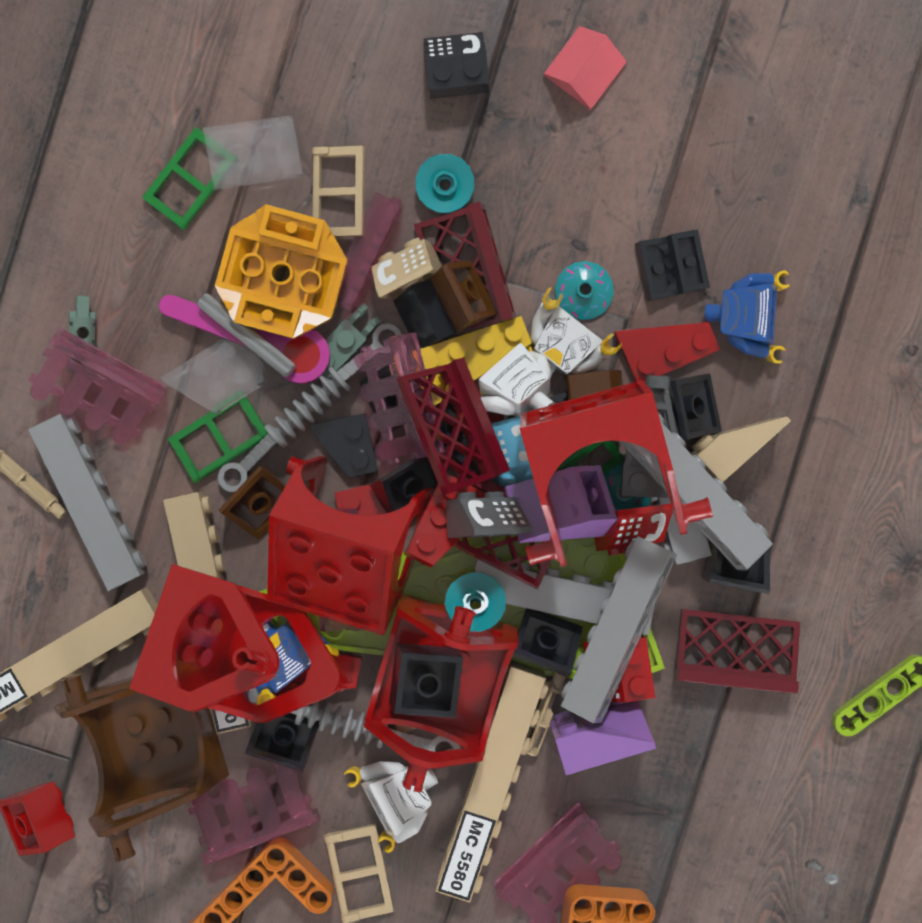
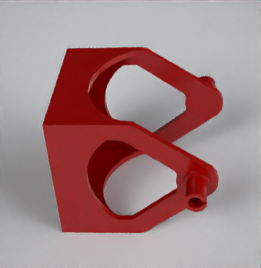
M643 380L521 413L519 429L551 535L549 541L525 546L531 566L555 559L556 562L559 561L561 567L567 565L548 485L554 472L566 458L577 450L593 443L625 441L644 447L656 455L680 535L687 534L686 527H688V523L713 517L708 497L687 504L680 502L675 474L654 395Z
M292 456L286 469V474L291 475L269 515L267 600L384 636L407 584L414 559L406 556L398 580L401 557L410 524L414 516L417 515V527L434 493V489L430 487L425 488L414 495L409 504L390 513L380 515L349 514L333 509L317 499L326 471L327 458L317 456L305 461ZM308 480L309 490L306 488L304 481Z
M172 564L129 689L187 711L198 712L208 708L253 722L267 723L328 698L336 692L343 691L347 686L341 685V682L348 683V679L341 672V669L305 611L269 601L265 593ZM280 615L288 619L311 661V666L303 685L258 705L250 702L246 691L269 682L275 677L279 669V654L263 626L274 617Z
M402 593L363 726L409 762L407 773L402 783L405 789L410 790L413 785L415 786L413 792H422L425 777L430 768L468 764L483 760L503 680L513 653L518 647L517 626L499 621L491 629L482 632H470L472 621L476 614L475 611L466 607L456 606L453 619L451 620L445 605ZM396 643L445 646L459 650L463 656L456 718L394 714L389 699ZM384 724L403 725L425 730L445 737L465 749L433 752L415 747Z

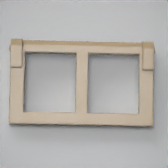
M313 147L312 217L321 219V197L355 196V227L329 228L334 237H364L365 147ZM356 157L355 187L321 188L322 158Z
M376 823L324 835L342 923L354 922L394 912L381 845L378 843L379 836ZM370 836L376 865L340 872L335 843ZM378 874L384 903L348 910L343 881Z

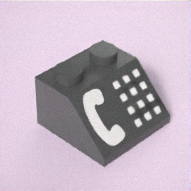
M476 492L457 493V499L446 500L447 538L508 536L532 533V527L516 497H504V492H486L485 498H476Z

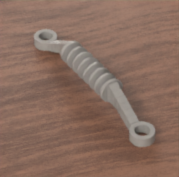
M389 323L378 326L373 333V343L367 349L363 350L356 358H353L350 363H347L344 368L342 367L338 371L331 366L328 370L332 378L329 380L321 375L319 377L323 385L321 388L312 383L310 385L314 393L312 396L303 391L301 394L305 403L302 404L294 399L292 402L296 409L295 412L285 407L286 420L275 416L278 424L277 428L270 424L265 425L268 434L240 463L233 462L222 466L218 474L220 486L226 491L236 492L249 478V472L268 452L278 444L284 449L288 446L285 439L286 435L294 440L297 438L293 430L295 427L303 432L306 430L302 420L305 419L312 424L315 422L311 414L312 411L321 416L324 414L320 406L321 403L329 407L333 406L329 398L330 395L338 399L342 398L338 390L339 387L347 391L352 389L347 383L352 378L351 376L358 373L357 371L364 368L379 354H390L397 351L403 340L400 330L395 325ZM387 330L394 332L396 335V341L390 347H384L379 342L381 333ZM230 469H237L241 474V481L236 486L230 485L226 480V474Z
M255 688L249 690L248 698L250 702L257 703L258 693ZM319 701L313 703L312 706H306L291 712V714L297 715L295 721L297 725H300L305 717L308 719V728H311L315 721H319V731L321 732L327 724H330L332 735L340 727L342 728V738H346L351 730L353 731L354 741L357 742L361 734H365L366 745L375 737L377 748L381 749L383 742L363 726L365 712H362L356 720L354 719V709H350L347 715L343 716L341 705L332 713L330 702H327L322 710L319 707ZM391 729L415 747L435 752L437 744L446 741L451 745L452 750L459 749L457 743L442 736L429 740Z

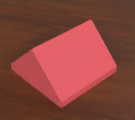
M579 26L545 71L544 76L589 110H592L627 61L607 35Z

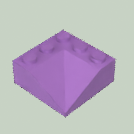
M638 701L627 703L611 702L602 723H592L576 714H572L570 711L555 715V719L551 721L552 731L566 775L656 749L655 742Z

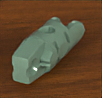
M77 296L75 311H68L67 372H75L77 367L76 350H87L86 371L87 373H95L96 312H89V296ZM77 330H84L87 334L86 338L78 337Z

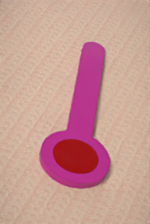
M166 295L161 298L159 309L165 316L246 346L201 310L196 303L174 295ZM251 328L295 364L296 367L291 375L288 377L282 376L286 380L296 384H307L319 379L327 370L330 363V349L325 338L319 332L311 330L296 339Z

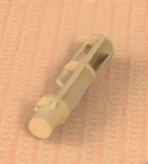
M0 450V471L37 502L44 511L51 512L58 519H61L67 513V510L59 504L58 498L36 481L29 472L12 460L5 451Z
M555 671L553 679L549 681L547 694L544 700H541L538 710H540L539 717L526 752L527 755L537 756L554 716L551 707L556 695L562 694L563 684L567 675ZM531 727L529 730V733L527 735L528 738L530 737L533 727ZM543 728H545V732L543 734L539 747L536 748Z

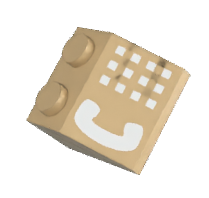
M420 238L412 239L403 245L404 250L396 254L393 251L388 252L377 259L379 263L371 266L379 298L394 300L411 285L432 278L442 265L430 241L420 240Z

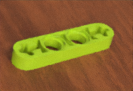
M915 654L907 657L838 708L831 718L833 728L846 737L856 735L921 687L922 674L911 673L915 670L914 663L917 662L922 665V656ZM902 671L907 675L911 674L909 677H907L912 681L910 684L908 680L900 674ZM894 678L899 679L902 684L901 690L897 694L888 693V682ZM869 696L876 697L878 701L877 708L872 712H866L863 708V702ZM855 706L857 708V711L864 716L863 719H861L857 715L853 717L855 714H857L854 710H852ZM845 715L848 718L853 717L850 720L852 725L850 728L841 726L843 724L841 718Z

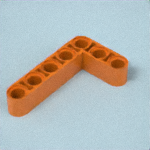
M275 837L189 923H231L275 878L309 911L321 914L326 912L331 906L334 886L289 840L284 837ZM270 850H281L284 858L275 859L272 857ZM257 870L261 872L264 879H253L250 871ZM293 870H301L306 878L297 880L292 876L291 872ZM235 891L240 893L243 900L234 901L231 899L229 892ZM322 891L326 894L327 899L317 900L312 893ZM209 913H217L222 921H212Z
M575 884L569 887L565 893L561 923H651L655 917V909L647 895L639 889ZM579 900H586L582 906H575ZM615 902L611 908L604 909L607 903ZM644 904L640 910L633 911L637 905Z

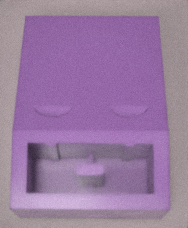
M601 465L570 467L554 472L548 489L561 540L603 537L615 523L617 516ZM534 478L506 486V496L516 497L532 527V533L517 535L519 543L549 541L551 535L541 507Z

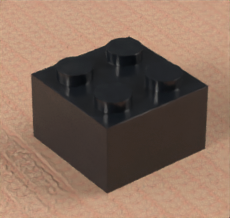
M396 643L389 699L394 714L456 718L463 656L459 650L445 646Z

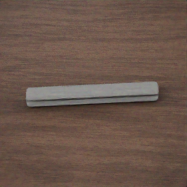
M206 293L199 299L197 305L201 310L282 376L288 377L291 375L296 367L291 360L250 327L233 322L228 309L211 295Z

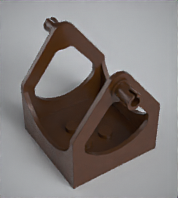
M81 674L60 681L67 700L54 706V710L61 718L73 717L83 728L91 743L98 768L99 793L94 814L88 819L89 824L98 837L109 838L115 862H119L121 859L124 861L136 855L128 833L131 827L197 799L229 776V772L208 708L198 712L187 711L129 689L133 677L85 691ZM182 794L132 816L115 820L111 817L118 812L152 800Z

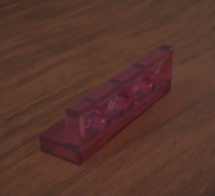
M375 192L364 216V237H354L346 254L348 264L336 306L354 313L372 275L371 266L377 264V259L380 257L402 211L403 204L400 199L394 196L390 199Z

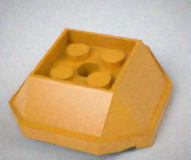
M265 204L256 210L255 213L230 228L215 288L228 309L233 322L296 339L333 319L348 260L325 220ZM281 267H288L290 270L289 278L286 281L278 282L275 278L276 271Z

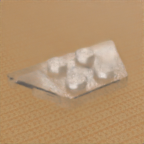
M225 338L160 377L164 383L214 414H218L266 384L263 359L248 347Z

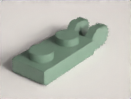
M364 303L326 339L330 349V363L322 376L329 380L332 377L328 369L332 366L336 371L340 370L368 341V336L382 322L376 316L369 321L361 333L353 326L369 309Z

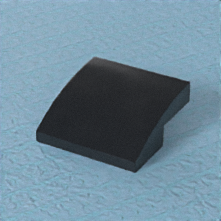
M698 229L635 243L647 302L710 288Z

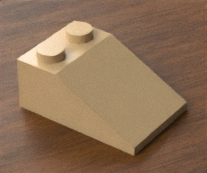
M787 416L775 417L713 435L701 436L690 446L693 449L690 454L698 456L706 464L707 468L705 470L712 478L716 477L724 482L791 420Z

